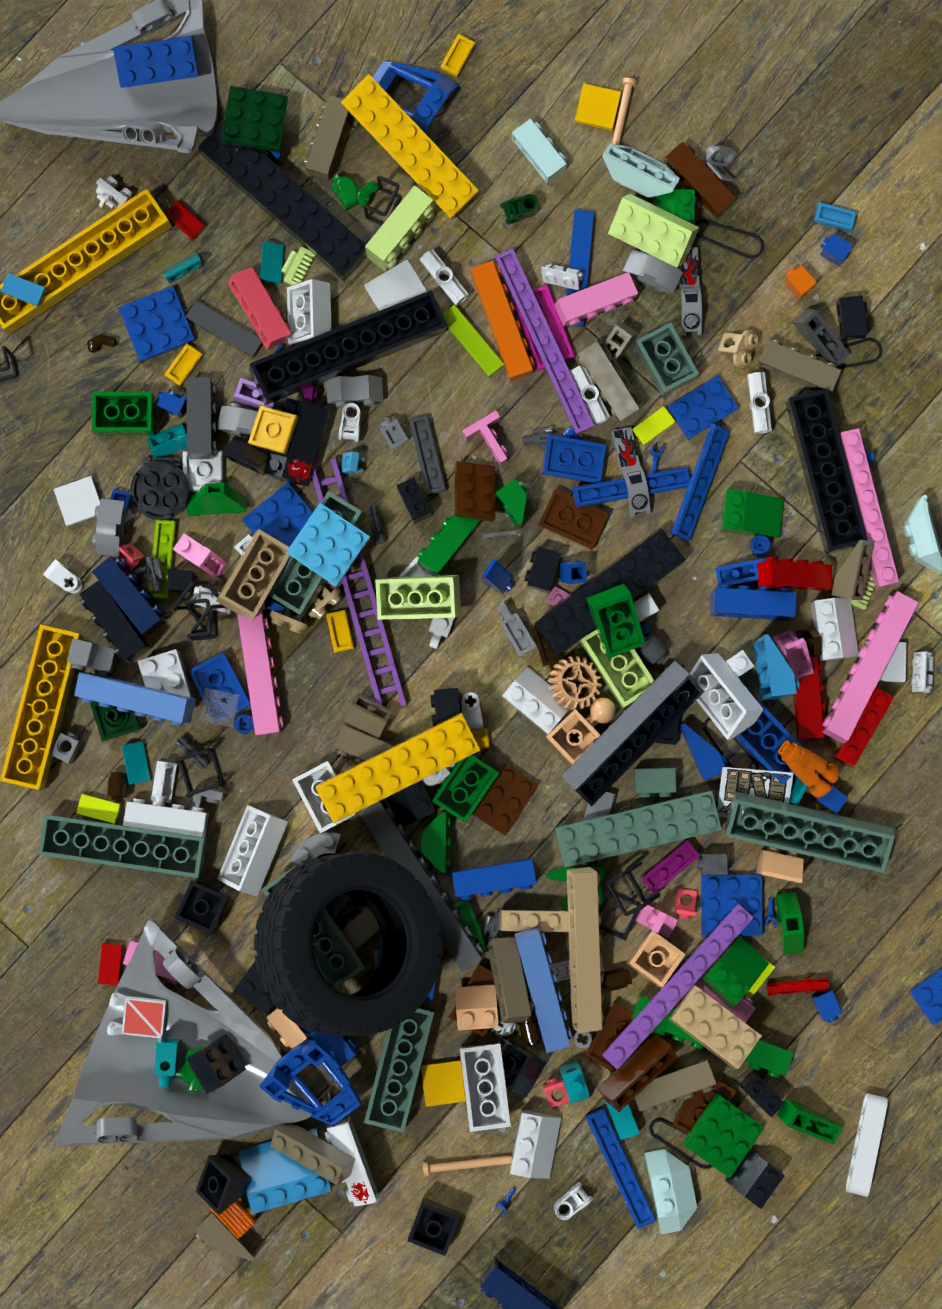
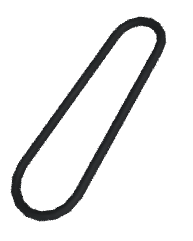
M703 219L698 220L694 224L697 226L703 222L757 238L761 248L756 255L751 256L701 236L698 233L696 234L697 237L746 258H756L763 251V241L756 234Z
M866 338L843 345L847 348L866 341H872L877 344L879 354L873 360L838 366L837 369L876 362L882 354L880 343L875 339ZM817 353V354H815V355H813V356H816V357H817V356H821V354H820V353Z
M709 717L704 721L703 729L722 756L724 755L706 729L707 722L711 720ZM733 738L735 742L754 762L755 770H758L757 761L746 751V749L735 738ZM726 758L727 763H728V766H729L730 768H733V766L730 764V762H729L728 759Z
M655 1119L651 1122L649 1126V1132L651 1136H653L655 1139H657L658 1141H660L661 1143H663L670 1149L674 1150L675 1152H677L678 1154H680L681 1156H683L684 1158H686L687 1160L694 1163L700 1168L709 1169L713 1167L712 1165H701L695 1160L685 1155L684 1153H682L681 1151H679L678 1149H676L675 1147L671 1146L670 1144L656 1136L652 1131V1127L654 1123L662 1122L688 1135L687 1133L674 1127L671 1123L663 1119Z

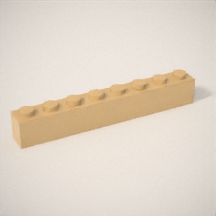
M590 867L567 870L572 1028L578 1033L602 1030V1023L604 1022V1015L601 1011V1003H603V994L601 992L603 976L600 972L602 955L599 944L602 942L601 934L599 933L601 916L598 913V905L600 904L598 885L600 878L597 871Z

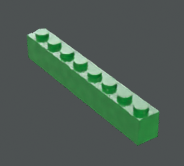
M641 996L637 997L630 1020H633L650 1002L649 999ZM674 1008L653 1029L654 1033L662 1036L665 1033L673 1035V1040L681 1043L687 1040L692 1042V1047L703 1050L704 1046L668 1019ZM759 1040L744 1062L749 1063L748 1067L760 1071L763 1068L768 1070V1075L779 1078L780 1075H787L793 1052Z

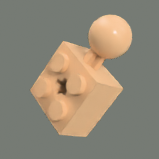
M596 699L591 705V714L586 719L575 709L545 737L571 765L601 736L594 727L598 723H608L614 718L616 708L610 699ZM570 733L573 735L577 733L579 735L577 738L578 743L575 741L571 743L569 741L571 738L569 736Z

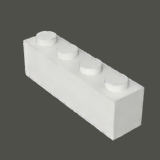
M133 798L132 802L126 803L123 826L199 837L206 836L209 813H205L204 808L192 807V811L184 810V805L172 804V808L164 807L165 803L156 801L149 805L144 804L145 800Z

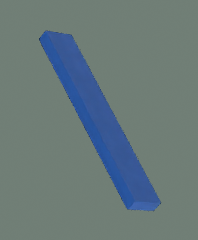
M574 210L569 268L580 270L583 273V279L579 280L580 289L567 288L566 296L587 288L594 211ZM584 319L581 320V323L572 327L583 328Z
M717 424L710 425L671 531L672 535L685 541H690L730 433V431Z
M688 467L645 475L649 495L688 488L691 480ZM625 479L572 488L576 508L629 499Z
M604 1107L586 1115L585 1117L637 1229L656 1221Z

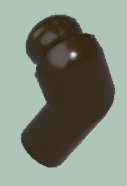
M102 334L88 340L87 349L91 353H96L101 345L115 347L116 338Z

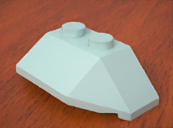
M610 143L602 155L614 181L648 198L673 192L680 180L667 165L632 147L616 146Z
M923 495L917 500L904 522L903 530L905 536L909 538L910 545H908V549L914 560L940 575L942 574V551L927 495Z
M665 1149L645 1152L660 1234L681 1231L697 1209L690 1168Z

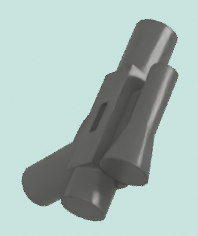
M552 426L532 430V433L537 435L523 437L522 440L523 445L539 444L541 449H545L547 435L559 436V433L553 434Z
M148 556L145 558V566L135 568L134 573L138 576L144 575L145 579L152 583L154 593L161 592L159 581L164 578L161 558L153 559V556Z
M496 911L494 917L486 915L482 934L487 936L488 932H490L486 948H488L487 945L492 939H496L497 935H503L505 932L499 930V912Z

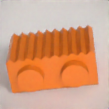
M242 1196L221 1214H217L212 1208L210 1209L237 1240L257 1221V1217H255L257 1213L252 1214L250 1206L246 1207L243 1204Z

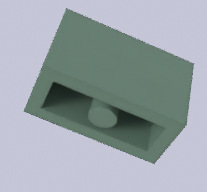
M675 768L634 769V794L639 793V797H651V793H659V797H671V793L676 792Z

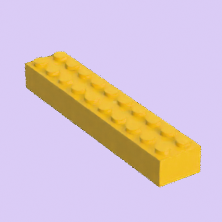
M146 188L15 275L46 288L39 307L1 293L3 284L0 285V325L8 335L172 228L169 220Z

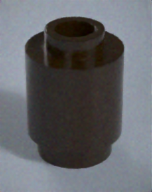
M111 772L110 777H108L107 797H111V801H123V798H127L128 792L127 773Z
M622 967L604 972L605 976H603L602 983L604 989L608 988L609 992L626 988L632 984L628 968L623 969Z
M531 1014L526 1021L518 1023L522 1042L527 1043L528 1046L537 1045L539 1040L542 1039L538 1019L535 1018V1014Z

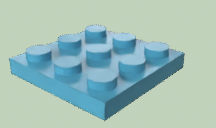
M319 503L286 553L337 587L370 539V536L322 503Z

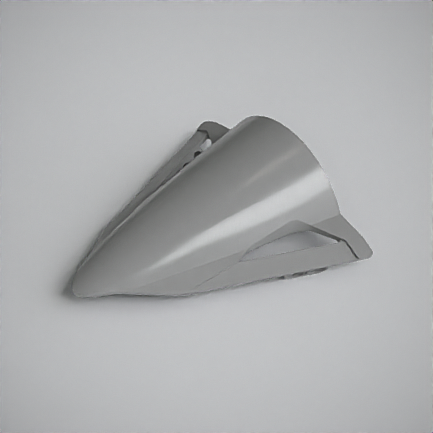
M155 0L136 10L132 14L133 19L59 56L18 92L0 101V121L48 135H62L173 149L181 153L193 152L197 136H211L216 128L218 118L217 83L212 54L204 28L203 0ZM186 13L177 31L162 40L193 36L199 77L120 88L113 47L122 46ZM165 136H175L176 139L165 138Z
M149 919L114 993L132 997L166 1000L162 1038L180 1039L177 1073L181 1070L189 1049L195 1050L198 1046L204 1047L227 1034L246 1070L222 1087L216 1089L214 1093L206 1094L204 1089L200 1092L191 1093L187 1091L188 1083L176 1078V1075L171 1077V1087L158 1086L159 1075H154L156 1042L160 1038L125 1034L108 1035L107 1028L109 1023L117 1022L123 1024L124 1005L111 1006L109 1002L83 1065L72 1101L55 1144L58 1147H67L70 1145L228 1140L281 1124L302 1121L309 1118L311 1113L300 1108L299 1110L291 1108V1104L285 1101L280 1103L260 1088V1084L270 1070L283 1057L270 1035L161 929V926L155 920ZM154 950H157L165 958L163 961L164 967L182 986L187 989L194 987L216 1009H204L167 989L156 976ZM166 1061L163 1062V1066L169 1068L170 1064ZM290 1080L289 1088L286 1091L312 1105L293 1081ZM109 1104H122L158 1113L170 1121L163 1123H137V1120L133 1117H111L99 1119L96 1125H82L101 1106Z

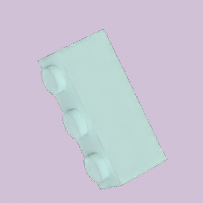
M529 119L512 132V140L548 184L566 170L567 160L561 152L558 153L554 149L555 145L552 140L542 134L543 130L540 125Z

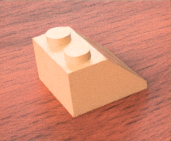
M767 847L766 851L761 850L756 874L802 883L803 859L798 858L799 854L787 851L786 855L778 853L779 849Z
M652 930L638 945L626 964L657 987L663 988L685 956V953Z
M495 984L455 987L458 1030L499 1028Z

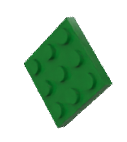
M716 1093L682 1144L721 1173L731 1178L764 1130V1127Z

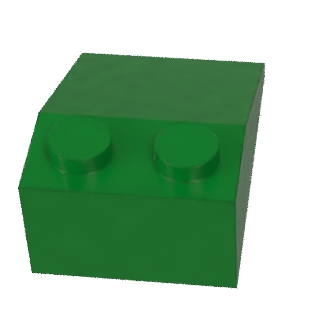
M727 489L724 492L720 532L780 538L784 499L748 491Z
M624 584L586 598L608 659L645 645L632 595Z
M739 935L700 980L731 1008L737 1005L751 989L769 963Z

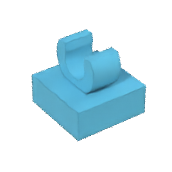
M357 452L343 453L341 473L363 472V469L357 466L358 462H364L365 459L359 457Z

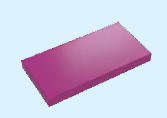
M548 285L532 290L565 362L574 359L575 355L554 306L555 303ZM512 297L511 302L538 372L545 369V366Z

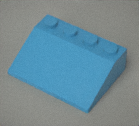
M763 635L754 641L753 648L760 701L784 699L797 694L796 690H799L798 678L794 677V672L770 636Z
M317 1127L307 1130L319 1137ZM271 1141L239 1150L241 1167L250 1176L246 1193L252 1214L332 1191V1182L271 1147Z

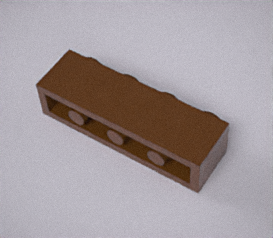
M682 141L665 157L664 164L680 178V181L688 190H695V197L716 219L734 204L736 199L734 191L730 187H725L722 180L708 169L707 163L695 155V151L690 145H686Z
M655 1034L638 1051L633 1053L618 1070L616 1069L612 1075L604 1080L597 1089L602 1098L617 1112H620L678 1057L672 1046Z

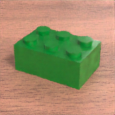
M92 392L91 431L96 436H155V395L152 392Z
M470 755L456 762L431 801L466 823L499 773L475 756Z

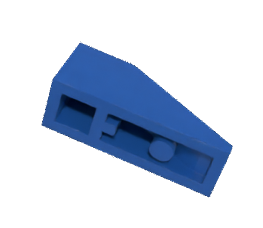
M766 558L715 568L718 586L758 580V562H764Z
M492 558L482 575V583L502 595L504 591L509 592L514 584L511 581L513 575L497 560Z
M685 723L680 725V730L702 780L705 781L721 774L722 767L728 766L725 756H721L715 748Z

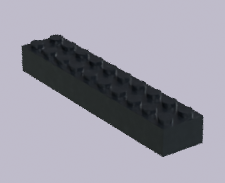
M223 119L215 128L213 134L207 136L198 146L200 154L344 282L367 258L366 244L259 149L221 143Z
M432 290L254 361L249 364V372L266 406L445 333L448 325Z

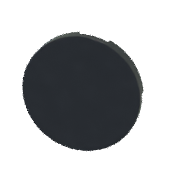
M152 461L142 466L133 476L130 493L133 503L144 516L154 520H167L180 514L186 507L190 497V484L185 473L177 465L168 461Z

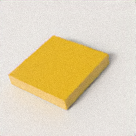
M583 83L574 123L612 131L621 92Z
M260 405L248 443L286 455L298 416Z
M461 1060L421 1065L426 1107L466 1102Z

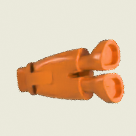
M786 740L778 750L782 760L786 762L789 768L806 786L810 787V793L816 798L826 795L831 790V785L826 781L835 783L839 777V768L835 764H827L825 759L806 748L798 746L796 743ZM815 771L818 772V773H820L821 776H822L826 781H824V780H822L821 778H819L820 776H818V775L815 773Z

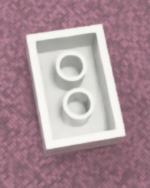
M177 649L138 661L146 687L194 698L180 651Z
M326 761L292 779L320 833L357 815V813H354L336 823H333L315 788L318 784L337 775L330 761Z

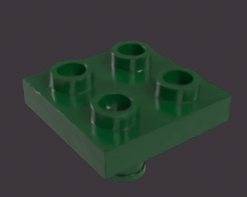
M97 701L90 703L102 742L141 730L135 711L122 712L118 711L117 707L111 705V708L99 706Z

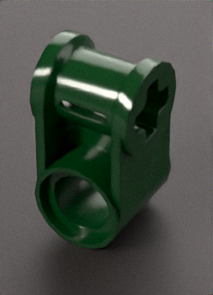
M527 194L516 199L507 200L501 203L500 207L504 210L505 222L509 225L535 216L539 210V203L536 196ZM528 202L535 204L532 209H527L525 205Z

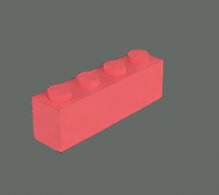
M252 267L233 274L228 284L266 350L286 342L291 334L290 327L283 321L279 308L273 304L269 291L262 285L260 275Z

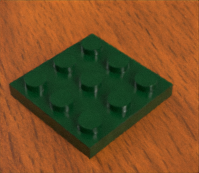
M230 86L221 143L279 153L289 96Z

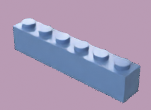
M79 672L74 695L81 697L83 702L93 703V701H97L99 706L111 708V705L117 707L118 711L129 712V710L135 711V715L146 717L147 714L152 715L154 720H171L170 724L183 726V723H191L195 704L194 698L91 672Z
M538 927L515 933L546 1053L570 1047L569 1039H572L569 1027H565L563 1022L567 1020L564 1008L560 1009L558 1003L562 1001L559 989L555 990L553 984L557 983L554 971H550L548 966L552 964L549 952L545 953L543 947L547 945L544 933L540 934Z

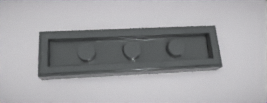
M195 301L186 316L191 322L254 358L262 345L260 338L198 301Z
M428 415L409 419L427 496L446 492Z

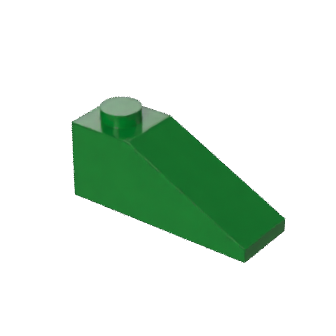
M786 1097L784 1100L785 1104L776 1115L788 1127L833 1145L835 1144L844 1128L842 1125L806 1105Z

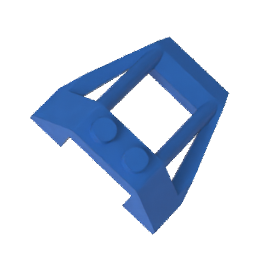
M383 61L373 79L386 93L398 75L428 89L415 112L401 107L428 136L429 127L446 101L450 102L459 84L442 74L430 70Z
M304 1040L279 1059L260 1084V1088L274 1100L280 1103L285 1101L291 1104V1108L296 1110L300 1108L311 1113V1117L331 1126L361 1105L357 1091L338 1060L314 1040ZM310 1063L316 1067L321 1064L342 1089L338 1095L324 1105L321 1104L297 1075ZM290 1080L293 1081L312 1105L286 1091L289 1088Z

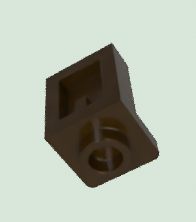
M816 628L796 631L798 640L803 638L808 650L814 656L822 655L821 635Z

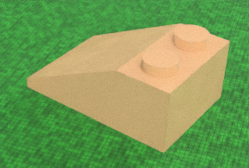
M277 1008L267 1016L269 1020L267 1024L274 1032L278 1031L281 1035L280 1040L285 1047L290 1046L293 1049L309 1037L304 1028L288 1019L282 1013V1010Z

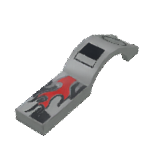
M691 247L685 263L678 267L683 272L679 280L682 304L681 336H686V332H697V336H701L702 300L699 285L698 247Z
M632 428L614 430L611 432L619 470L624 476L628 490L630 517L633 518L635 513L643 511L648 515L651 512L647 481L640 466Z

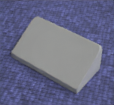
M606 792L592 807L588 804L583 821L610 815L616 794Z

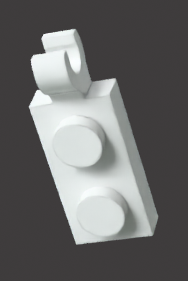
M433 618L429 632L434 634L429 647L437 649L441 637L448 638L455 618Z

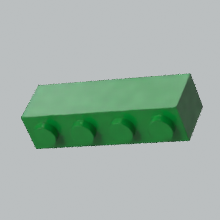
M455 514L452 518L447 517L441 525L443 527L439 534L435 532L429 540L431 542L427 549L424 547L417 555L419 558L417 564L432 576H438L482 520L455 517Z

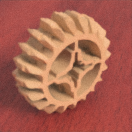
M569 656L566 660L562 659L559 661V664H555V670L549 673L554 677L548 680V682L553 683L549 690H554L555 693L552 694V697H558L557 703L563 702V708L570 706V710H575L576 708L581 710L584 706L589 707L591 705L590 702L596 700L595 696L600 694L596 688L602 686L600 683H597L601 676L595 675L598 669L592 670L593 663L586 664V658L580 660L579 656L574 658ZM571 668L569 677L563 679L564 672ZM586 687L587 691L585 695L581 699H578V695L581 693V689Z

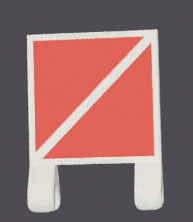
M112 993L110 1005H124L123 1024L117 1022L109 1023L107 1028L108 1035L125 1034L162 1039L166 1000Z

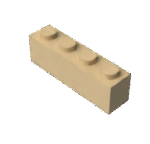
M499 909V930L526 931L538 927L539 932H569L568 910Z

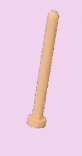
M623 78L622 82L624 91L612 144L616 146L620 144L631 91L637 82L632 78Z
M512 1156L428 1165V1162H423L424 1177L434 1172L510 1164Z

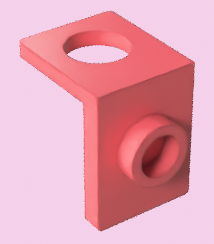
M132 543L119 547V550L122 552L120 559L124 558L130 565L128 569L133 572L145 556Z
M677 889L674 913L679 914V918L691 919V916H697V912H695L697 891ZM683 894H689L692 898L691 903L687 906L682 905L680 902V897Z
M554 1077L547 1080L546 1084H543L551 1108L570 1102L562 1078ZM555 1089L563 1092V1098L560 1101H555L551 1097Z

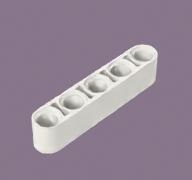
M868 1093L864 1097L846 1182V1192L865 1197L869 1195L888 1105L886 1097Z

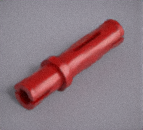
M808 977L805 980L766 983L768 996L801 992L811 994L812 991H829V982L827 977L820 979H809Z

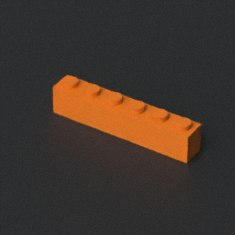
M492 260L470 268L473 282L510 382L532 375V368L535 365L532 357H528L526 353L528 345L525 338L521 339L519 334L522 330L519 321L514 320L512 314L515 313L513 304L507 301L506 295H508L506 285L500 282L499 277L502 275L499 266H495Z

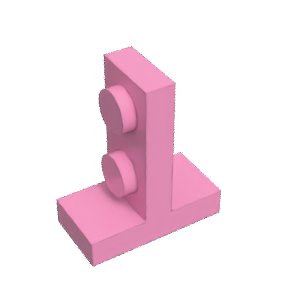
M495 410L462 430V435L467 441L480 433L501 466L507 462L506 456L508 453L503 445L499 446L496 439H498V436L493 428L489 430L490 426L500 421V416Z
M186 534L182 535L173 548L175 552L216 580L228 564L210 549L202 546Z
M791 629L773 636L774 643L789 663L795 678L800 679L814 673L808 648L803 638L798 640Z
M647 905L639 911L635 921L669 938L678 920Z

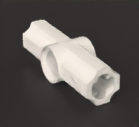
M433 249L423 254L419 260L435 279L437 286L442 288L455 306L463 303L469 297V294L455 278L452 270L444 264ZM442 274L450 277L447 281L439 279Z
M581 365L571 370V376L594 425L601 424L610 419L600 398L599 391L591 381L587 369ZM586 391H592L595 397L593 399H587L584 396V393Z
M765 372L748 374L749 407L752 412L754 434L771 432L770 399L767 395ZM761 399L764 402V406H756L755 400Z

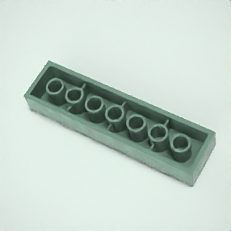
M712 791L554 828L564 868L722 830Z
M734 791L725 824L726 837L881 873L885 872L895 838L892 827Z
M44 815L38 855L201 878L208 837Z

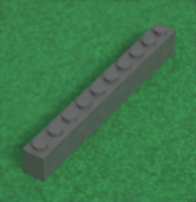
M386 798L358 811L386 856L399 863V866L409 870L415 876V879H418L427 890V896L431 897L437 910L435 916H439L442 930L439 936L442 937L443 944L461 972H464L485 958V949L480 942L477 943L473 938L474 933L472 929L462 921L463 916L459 909H454L451 904L452 899L446 891L443 892L440 887L441 882L439 878L430 872L428 861L424 857L421 858L417 852L419 850L418 846L413 840L410 841L406 835L408 833L407 829L402 823L399 824L395 818L397 816L396 812L391 806L388 807L384 801Z

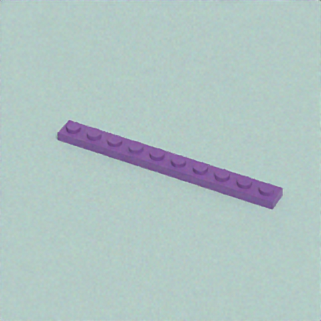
M513 248L495 256L499 269L575 434L577 435L593 428L594 423Z
M737 904L605 1050L602 1056L618 1070L749 924L753 917Z

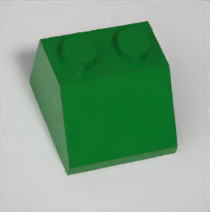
M675 189L671 193L653 197L654 206L694 225L695 190Z
M514 479L496 492L495 499L516 528L520 530L523 524L527 498L526 491L528 490L521 481L517 482Z

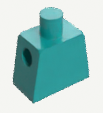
M160 1038L156 1042L154 1075H159L158 1086L171 1087V1077L177 1074L180 1039ZM164 1061L170 1064L169 1068L163 1066Z
M579 1061L560 1066V1072L570 1103L573 1104L589 1099L590 1095Z

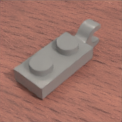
M505 603L500 605L497 609L504 620L499 623L518 656L520 657L536 648V644L517 612L511 615Z

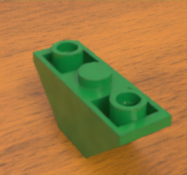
M226 483L204 484L189 499L186 513L187 516L243 513L247 511V497Z
M441 812L422 831L421 852L441 873H446V868H450V856H446V848H450V836H446V828H450V816H446V812Z
M796 892L775 894L783 955L803 953L804 928Z

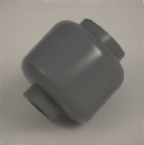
M655 635L645 636V645L638 647L637 653L649 665L662 663L666 658V645Z

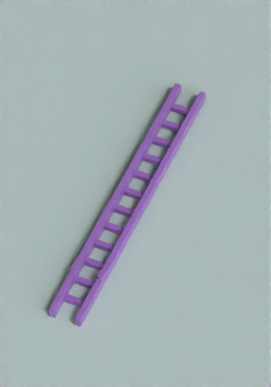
M336 458L331 459L336 477L332 478L331 476L322 479L323 481H319L314 467L312 479L319 503L324 499L321 487L336 482L341 494L338 497L348 502ZM361 550L357 558L360 560L363 571L347 576L344 575L342 584L377 704L383 706L381 694L397 690L401 706H406L383 621L378 620L377 600ZM365 577L368 590L351 595L347 581ZM370 595L373 609L356 613L353 600ZM375 614L379 628L362 633L358 619ZM381 633L384 647L367 652L364 638ZM386 652L390 666L373 671L369 657ZM392 671L395 685L378 690L375 676Z

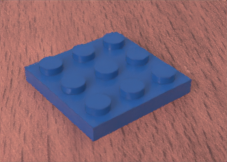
M174 286L118 307L141 363L182 347L186 343L195 342Z
M287 482L242 520L253 534L260 529L290 547L313 512Z
M701 874V935H710L731 910L739 904L753 917L739 935L762 936V875Z

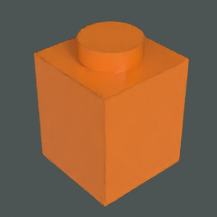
M802 265L797 269L793 267L785 274L787 277L784 284L798 300L812 290L817 283Z

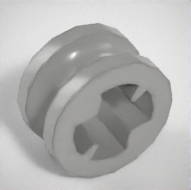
M576 1031L573 1036L574 1043L579 1048H587L592 1041L591 1034L589 1032L582 1033L584 1036H588L587 1042L582 1044L581 1041L577 1042L580 1033Z

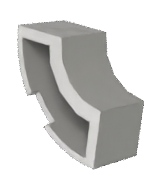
M632 250L623 269L624 273H630L634 281L645 283L659 292L674 293L683 273L675 266L642 250Z
M372 375L357 377L338 376L326 381L327 403L336 404L338 408H343L348 403L375 406V402L383 401L382 377Z
M230 403V406H222L217 429L233 435L250 437L259 409L257 411L244 409L241 405Z
M101 498L100 504L95 507L94 512L97 522L96 534H93L92 545L96 546V554L120 557L121 551L119 547L123 546L125 501Z
M73 638L67 662L72 663V668L83 670L84 667L94 669L95 674L106 676L107 673L113 674L117 654L112 648Z
M333 832L321 833L308 838L296 849L290 862L302 865L304 862L318 858L326 853L336 854L342 834Z

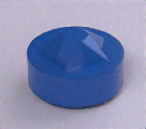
M756 535L750 542L751 551L756 555H764L770 549V540L764 535Z
M268 600L265 605L267 609L282 615L286 610L277 600Z
M247 714L238 715L234 720V728L241 734L251 733L254 729L253 718Z

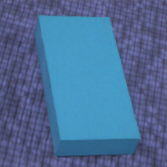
M819 202L813 222L852 232L857 212Z
M9 273L1 289V293L37 307L40 306L46 288Z

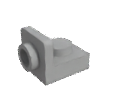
M394 416L382 419L380 424L377 425L378 430L391 450L408 440Z
M208 790L195 794L193 802H195V807L201 808L204 797H207L206 801L218 804V800L224 801L225 793Z

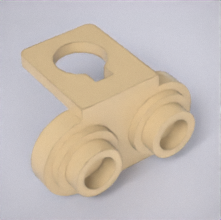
M745 330L742 334L724 333L718 351L734 354V365L738 368H745L751 362V355L759 339L753 330ZM732 338L735 344L726 348L725 343L728 339Z
M323 586L322 595L325 598L323 600L316 598L314 601L316 607L308 614L311 618L317 617L320 619L327 612L325 609L327 603H331L334 606L342 598L339 595L340 590L338 587L330 592Z
M286 606L283 615L274 611L270 613L271 623L282 627L283 624L288 623L291 626L289 630L301 634V631L307 630L308 625L301 622L303 616L298 614L293 619L290 618L291 614Z

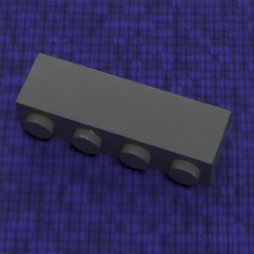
M211 377L187 378V454L190 460L214 459V452H217V441L214 440V433H217V423L213 421V414H217L216 402H213V395L217 394V389Z

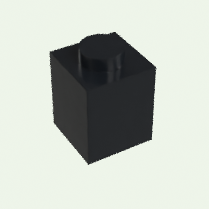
M168 569L167 590L170 592H184L192 581H198V577L195 576L193 571ZM193 585L188 593H193L197 585Z

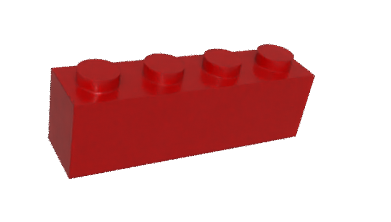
M768 557L766 561L758 562V587L814 591L833 589L832 565H826L824 561H812V563H809V560H797V562H794L792 558L778 561V557Z
M817 657L810 658L814 673L798 679L799 690H796L797 694L793 695L797 740L824 737V733H822L824 729L822 714L825 713V704L821 702L820 694H823V683L819 682L821 663L817 661Z
M876 687L849 740L844 744L840 743L832 758L848 767H854L894 697Z

